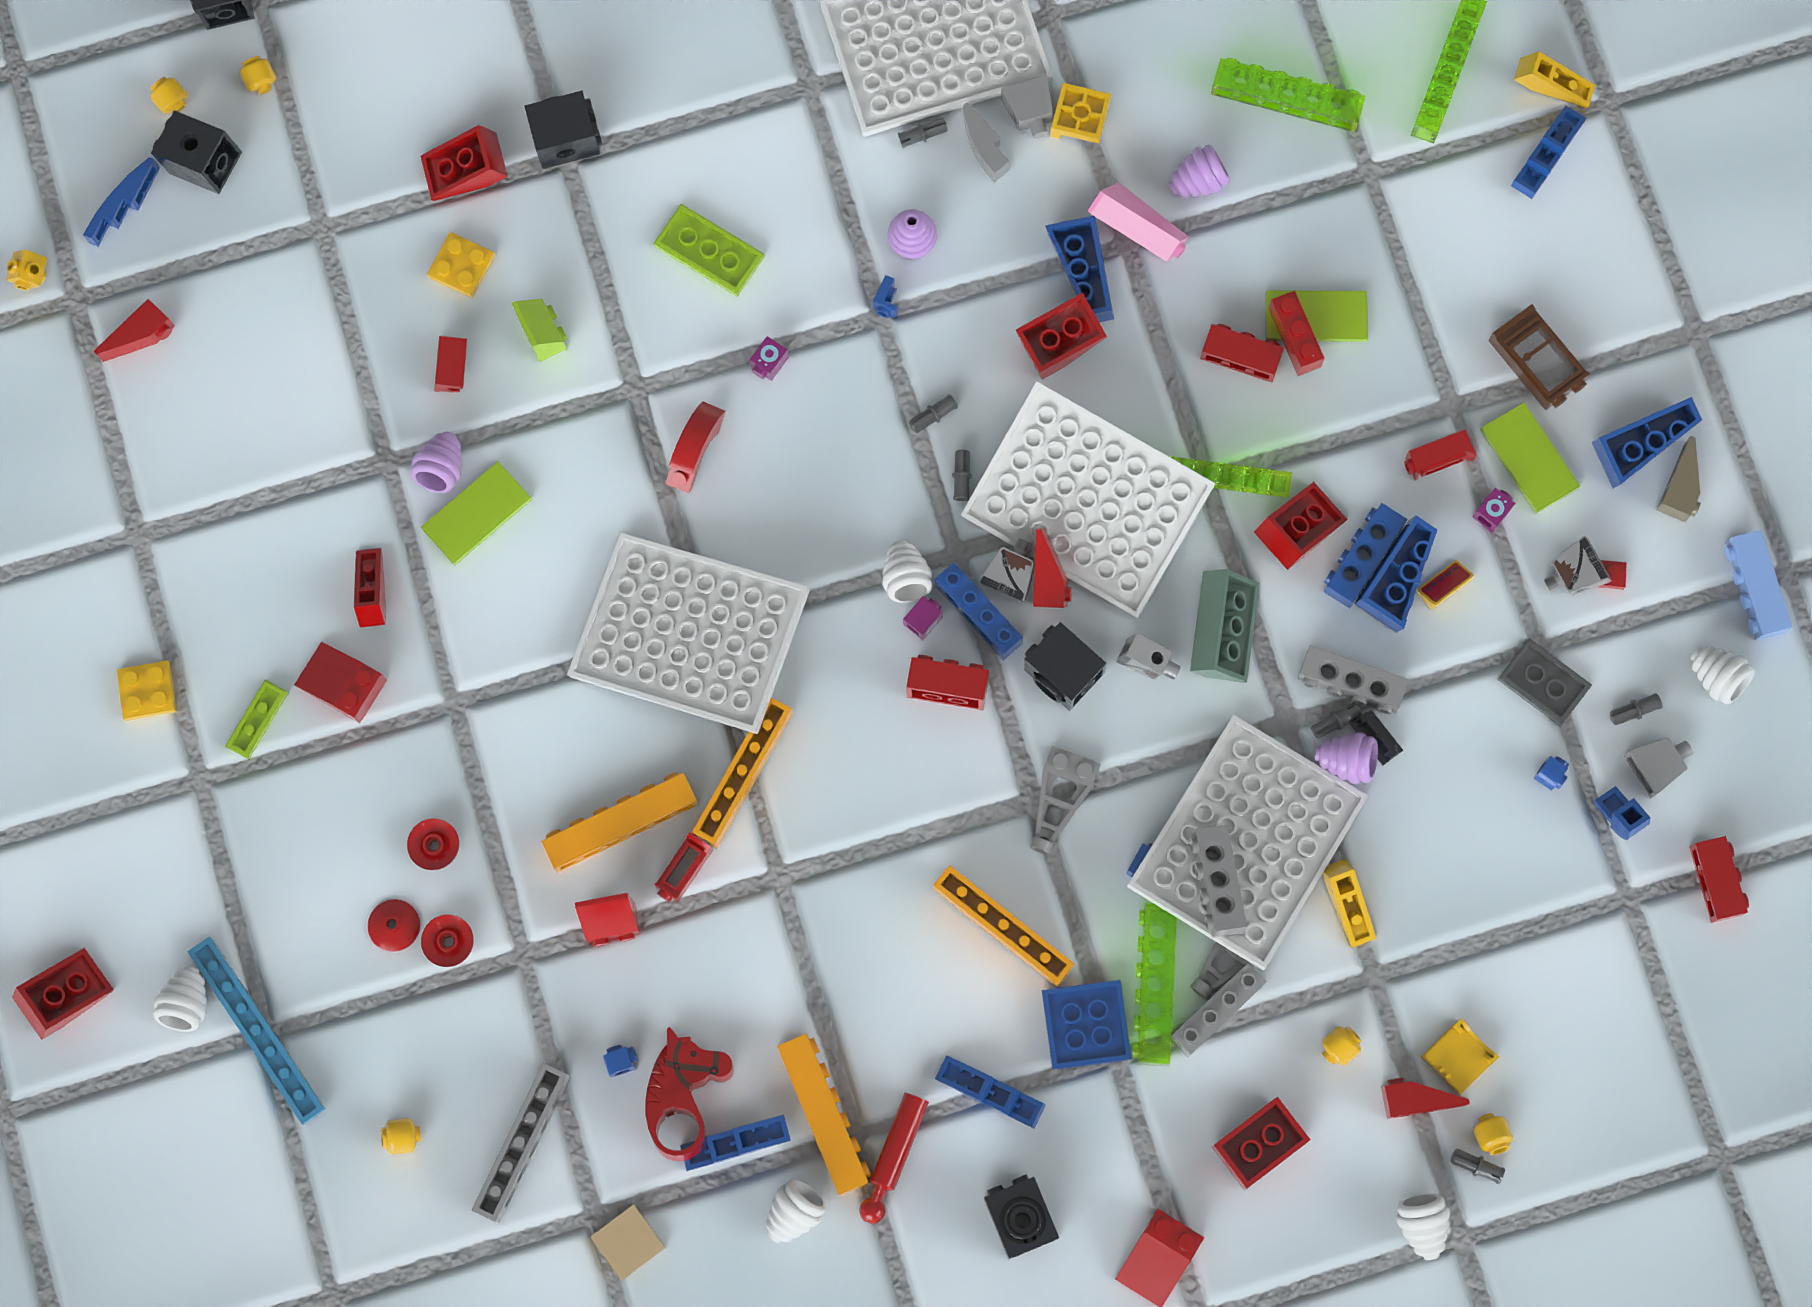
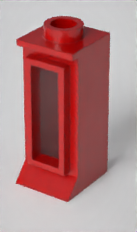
M1464 429L1408 451L1404 465L1409 475L1412 474L1416 481L1420 475L1421 477L1430 475L1461 463L1465 459L1473 462L1477 454Z
M689 832L669 865L654 884L659 890L657 895L668 902L672 899L679 902L713 852L712 847ZM692 848L699 854L675 888L667 883V881L688 850Z

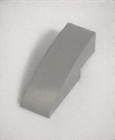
M966 103L963 105V117L969 143L980 165L995 183L1009 171L1010 161L998 149L1000 147V136Z

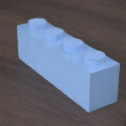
M1762 530L1731 537L1725 543L1724 551L1727 560L1731 561L1734 569L1732 571L1733 581L1735 585H1739L1742 594L1740 595V603L1742 608L1747 610L1749 617L1747 623L1750 633L1755 635L1756 640L1787 633L1792 628V624Z

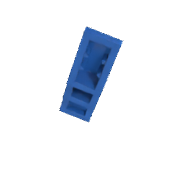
M1565 105L1514 179L1511 187L1533 199L1587 118Z
M149 157L130 172L97 210L83 233V236L90 244L99 247L109 225L119 229L129 208L139 211L160 169L153 158Z
M947 1055L935 1077V1080L1033 1129H1035L1046 1106L1043 1102L1021 1093L1019 1090L994 1079L992 1076Z
M780 1115L707 1136L701 1151L693 1158L684 1161L686 1171L713 1165L791 1141L785 1117ZM695 1141L680 1145L681 1150L690 1147Z

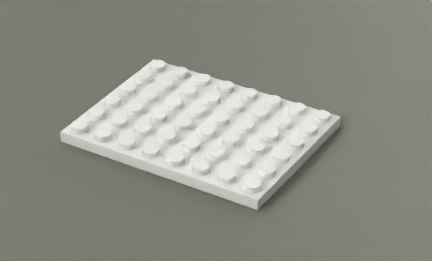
M820 0V6L863 137L962 108L966 103L972 105L1001 96V88L1043 75H1047L1048 82L1053 80V75L1027 0Z
M1036 381L961 516L1012 546H1015L1018 537L1032 543L1028 555L1035 558L1036 529L1045 528L1067 578L1139 618L1216 483Z
M620 532L567 675L577 680L758 734L810 588L802 584Z
M1233 715L1127 887L1264 971L1367 800L1368 795ZM1227 824L1247 928L1242 934L1212 938L1211 930H1207L1205 926L1204 916L1207 914L1206 904L1202 905L1199 890L1202 889L1201 879H1197L1195 875L1194 865L1197 863L1196 853L1192 854L1190 838H1192L1197 828ZM1206 852L1208 859L1212 861L1218 860L1215 852ZM1217 876L1211 877V882L1215 886L1223 885L1221 878ZM1216 903L1219 911H1228V906L1225 903Z

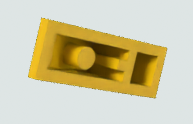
M1540 51L1521 57L1514 77L1515 81L1532 91L1584 108L1589 107L1596 86Z
M1345 859L1328 865L1322 875L1350 946L1354 948L1376 939L1354 868Z

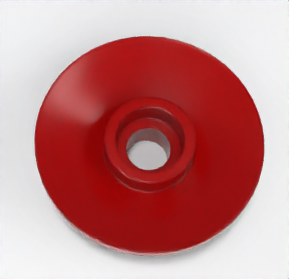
M436 818L426 819L418 823L411 830L407 839V851L411 860L420 868L431 871L440 870L447 867L456 858L459 851V837L454 827L448 822ZM435 841L439 842V848L431 850V844Z
M391 899L380 903L371 912L368 920V933L371 940L376 946L385 951L396 952L408 948L414 943L420 931V918L417 911L403 900ZM390 920H396L397 922L396 927L393 929L388 928Z
M449 914L432 919L424 928L421 936V947L424 955L430 962L441 967H453L462 963L470 955L474 944L473 932L468 923L458 916ZM453 938V944L450 947L445 946V939Z

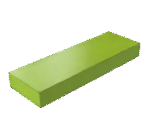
M264 680L225 747L249 760L289 693Z

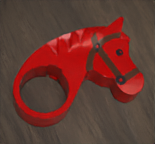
M670 1027L667 1028V1045L657 1057L650 1075L645 1099V1116L649 1133L658 1152L669 1160L685 1161L696 1156L703 1148L706 1140L704 1121L691 1092L694 1089L705 1086L710 1080L719 1083L730 1080L734 1069L732 1059L728 1054L721 1051L701 1049L691 1041V1037L678 1038ZM674 1112L692 1117L699 1125V1134L696 1141L684 1150L668 1149L658 1139L659 1128L665 1120L664 1117L667 1116L668 1118L675 1115Z

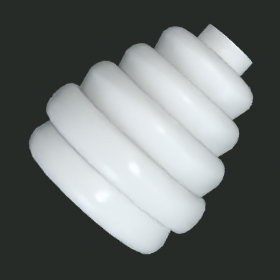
M904 540L894 542L887 551L882 585L889 598L895 602L909 603L920 600L922 596L926 597L931 592L933 573L926 560L917 551L915 545Z
M1707 646L1704 649L1699 647L1691 656L1693 661L1692 670L1697 673V678L1702 682L1703 688L1709 691L1712 699L1716 701L1721 700L1723 704H1731L1750 684L1755 674V670L1752 665H1749L1748 660L1742 655L1737 656L1732 651L1725 652L1723 649L1715 650L1713 646Z
M185 967L184 970L177 971L174 977L169 979L167 985L163 986L153 1003L155 1008L153 1016L158 1023L167 1028L184 1032L194 1031L199 1027L200 1022H202L207 1013L205 1008L207 999L205 997V980L200 975L198 969Z
M799 1179L789 1180L776 1191V1197L772 1200V1208L769 1210V1218L766 1220L768 1236L777 1243L780 1241L790 1242L793 1238H797L802 1233H807L812 1227L817 1226L822 1220V1214L826 1211V1203L823 1197L806 1182Z
M1426 1193L1403 1199L1398 1203V1214L1396 1217L1402 1234L1408 1239V1243L1414 1247V1252L1417 1255L1423 1256L1425 1260L1439 1258V1253L1444 1251L1446 1247L1445 1241L1448 1237L1447 1231L1450 1226L1448 1220L1450 1209L1445 1205L1444 1198L1439 1194Z

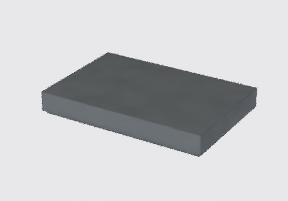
M1530 638L1497 679L1559 726L1565 722L1592 686L1591 683Z

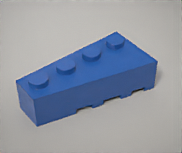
M1095 216L1045 225L1050 241L1076 296L1081 293L1084 294L1099 322L1114 320Z
M1692 397L1593 441L1592 445L1612 488L1614 489L1625 482L1701 422L1702 418Z
M1417 515L1411 518L1354 604L1396 633L1404 629L1437 529Z

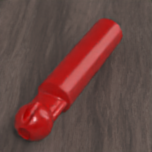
M904 1092L870 1179L875 1188L871 1197L865 1199L859 1208L863 1221L875 1224L885 1216L883 1199L887 1191H893L896 1188L929 1104L928 1101Z

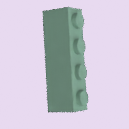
M1228 569L1203 571L1191 658V672L1207 678L1247 682L1259 582Z

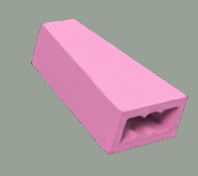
M1119 182L1101 190L1088 209L1089 213L1165 261L1174 257H1180L1186 249L1184 243L1188 236Z

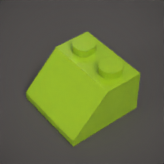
M543 299L521 300L511 303L539 362L567 350L564 341L568 340L562 326L556 327L553 320L557 316L551 304L546 306Z

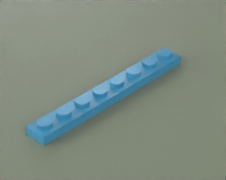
M208 937L187 951L301 1124L305 1125L325 1111L326 1108L214 940Z

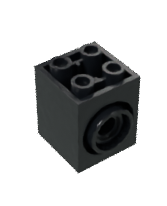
M190 0L194 12L199 15L207 30L255 19L251 0Z
M582 90L524 105L542 169L600 155L598 146L603 144L590 98L585 99Z
M174 110L171 117L166 121L165 128L159 139L154 142L151 154L169 174L220 194L242 151L224 130Z
M1059 622L1056 627L1051 625L1047 628L1038 646L1034 643L1024 654L1026 656L1024 659V671L1033 678L1035 684L1049 698L1057 703H1061L1070 711L1105 674L1107 663L1065 625Z
M1027 1174L1013 1179V1186L1004 1189L1002 1185L987 1190L988 1196L984 1197V1202L1008 1260L1059 1239L1035 1177L1028 1178ZM1018 1214L1028 1216L1030 1224L1027 1228L1022 1229L1016 1226L1015 1217Z

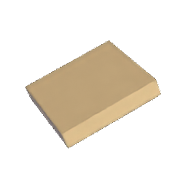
M634 1204L590 1236L621 1281L665 1249V1246Z

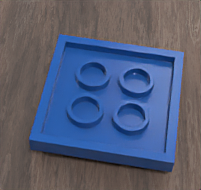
M1121 980L1041 991L1052 1070L1132 1060Z

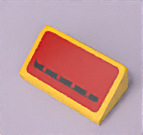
M1455 560L1419 587L1416 592L1433 610L1474 578V575L1459 561Z

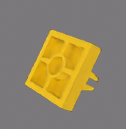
M1063 83L1051 126L1050 137L1060 139L1061 135L1099 143L1106 121L1111 94Z
M1462 1018L1457 1020L1421 1056L1458 1096L1500 1057L1473 1033Z

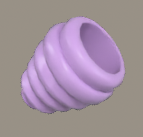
M1208 144L1203 148L1197 147L1193 149L1192 154L1184 158V163H1180L1177 167L1178 170L1172 172L1171 178L1173 181L1169 182V186L1175 196L1180 194L1182 198L1186 199L1190 195L1198 197L1200 194L1208 196L1212 192L1217 194L1222 191L1223 186H1227L1230 183V178L1214 147Z
M916 209L898 213L888 228V242L891 248L898 255L909 260L920 259L926 256L934 248L937 240V228L933 220L923 211Z
M443 432L434 435L431 440L427 441L426 445L420 448L411 462L412 469L410 472L412 479L416 484L428 491L436 493L451 491L461 477V444L453 433Z
M1357 732L1353 735L1345 734L1342 737L1337 736L1332 740L1326 739L1321 746H1317L1315 761L1320 763L1322 769L1329 770L1332 775H1338L1341 780H1348L1352 784L1368 783L1373 780L1378 760V744L1373 736H1366L1362 732Z

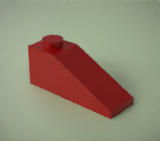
M147 299L93 352L105 362L157 344L160 340L166 339L175 326L159 308Z
M1038 528L1036 529L1033 607L1065 608L1068 606V602L1072 601V587H1068V578L1046 529Z
M381 548L356 551L354 610L360 628L385 625L386 622L385 584Z
M1403 1078L1387 1080L1388 1085L1381 1087L1387 1119L1470 1105V1101L1467 1098L1412 1081L1404 1082Z

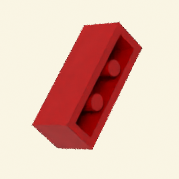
M1295 290L1271 299L1268 310L1297 376L1321 368L1325 358Z
M1211 324L1200 359L1272 383L1284 347H1281L1279 343L1273 340L1263 341L1257 339L1249 332L1238 333L1232 331L1229 326L1224 324Z
M1726 836L1691 845L1689 847L1711 923L1740 917L1748 913L1749 900L1746 893H1742L1740 886L1742 882L1739 868L1735 867L1732 859L1734 857V848L1731 842L1727 841Z

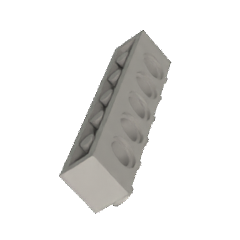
M545 1063L542 1064L471 1211L494 1222H501L571 1076Z

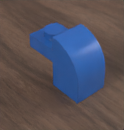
M1616 786L1594 802L1595 806L1611 823L1610 828L1624 840H1628L1650 824L1651 817L1634 798L1628 801Z

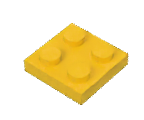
M449 232L427 276L438 283L473 298L496 255L491 250Z
M168 660L116 669L122 715L125 721L177 712L171 667Z

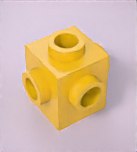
M26 249L13 252L12 259L7 264L8 275L6 280L14 283L16 288L25 291L41 286L46 277L44 270L47 258Z

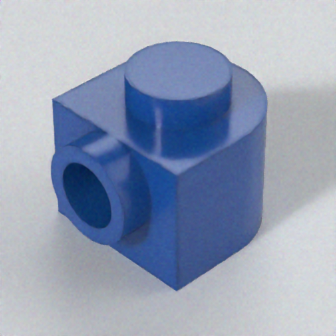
M1550 756L1544 761L1534 779L1551 791L1555 787L1560 789L1568 777L1565 775L1569 764L1558 756H1555V758Z
M616 1045L606 1049L607 1054L603 1056L609 1077L619 1076L636 1070L634 1062L638 1061V1057L633 1046L622 1048V1045Z

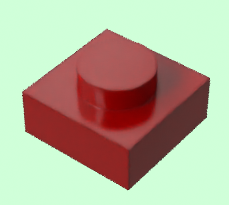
M1601 560L1612 581L1598 587L1624 590L1626 587L1627 562Z

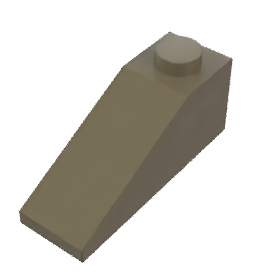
M1690 436L1684 443L1657 507V511L1683 522H1686L1690 516L1695 517L1701 505L1697 501L1700 495L1696 440L1693 436Z

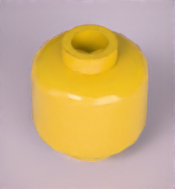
M255 56L241 64L242 68L239 71V75L249 92H258L259 95H262L272 90L271 85L275 83L276 75L267 59Z
M164 76L151 86L150 99L163 113L169 114L174 112V110L181 112L187 106L184 101L187 99L188 93L175 78H166Z
M1337 1026L1323 1038L1322 1045L1325 1050L1322 1054L1332 1065L1335 1062L1343 1066L1347 1065L1361 1052L1360 1043L1362 1040L1349 1026L1345 1028Z
M1493 1113L1481 1116L1478 1119L1479 1123L1473 1129L1481 1150L1489 1152L1490 1155H1498L1507 1151L1513 1141V1135L1506 1119L1502 1116H1494Z
M410 1118L388 1120L385 1127L381 1128L382 1148L387 1149L392 1155L413 1152L416 1142H421L419 1126H414Z

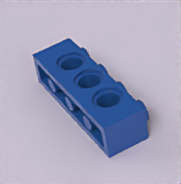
M1383 503L1380 504L1378 509L1372 507L1365 518L1368 524L1364 530L1359 528L1351 539L1355 544L1350 551L1345 549L1337 562L1341 564L1336 572L1331 570L1324 580V583L1327 584L1324 593L1346 607L1351 608L1408 519ZM1371 530H1381L1383 533V537H1373L1371 534ZM1360 549L1366 550L1370 558H1360L1357 551ZM1346 570L1353 571L1356 579H1346L1343 572Z
M954 562L935 578V587L1003 661L1023 644L1021 634Z

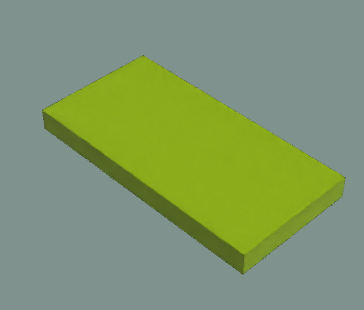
M683 204L679 205L653 243L654 247L737 297L765 257V254Z
M1294 290L1265 291L1266 340L1282 341L1268 310L1271 299ZM1295 290L1317 342H1367V291Z
M1525 403L1520 404L1481 427L1480 431L1535 514L1581 487Z
M497 461L423 524L421 529L455 566L527 505L532 498Z

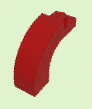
M704 401L698 405L686 423L669 463L671 467L665 484L686 493L692 490L704 453L710 442L720 431L725 410Z

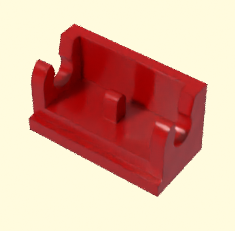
M439 336L434 391L458 393L460 389H463L467 348L466 338Z

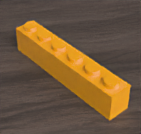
M771 697L758 734L748 732L695 825L692 831L693 835L718 849L793 716L791 707Z
M672 773L664 778L665 782L659 785H647L640 790V794L631 797V795L624 796L616 801L617 805L609 809L607 806L599 808L593 812L594 816L586 820L584 818L576 819L569 824V828L563 831L557 829L546 834V839L541 842L555 871L558 873L699 805L684 773Z
M949 865L934 883L933 890L1055 987L1061 984L1074 967V963L952 866Z
M804 1034L778 1045L777 1048L838 1195H844L869 1184L867 1178L871 1176L866 1161L862 1163L859 1161L857 1153L861 1149L856 1137L850 1138L846 1128L851 1125L845 1111L840 1113L836 1103L840 1102L835 1087L829 1088L826 1078L830 1077L825 1063L819 1064L815 1054L820 1051L814 1037L809 1039L807 1034Z

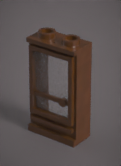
M1533 304L1494 331L1488 340L1545 410L1551 406H1554V408L1559 407L1567 400L1566 395L1572 391L1576 394L1587 385L1585 381L1590 373L1582 367L1548 326Z

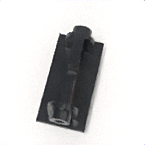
M1372 710L1365 712L1358 720L1351 724L1356 733L1362 732L1366 736H1373L1377 740L1378 761L1382 766L1403 751Z

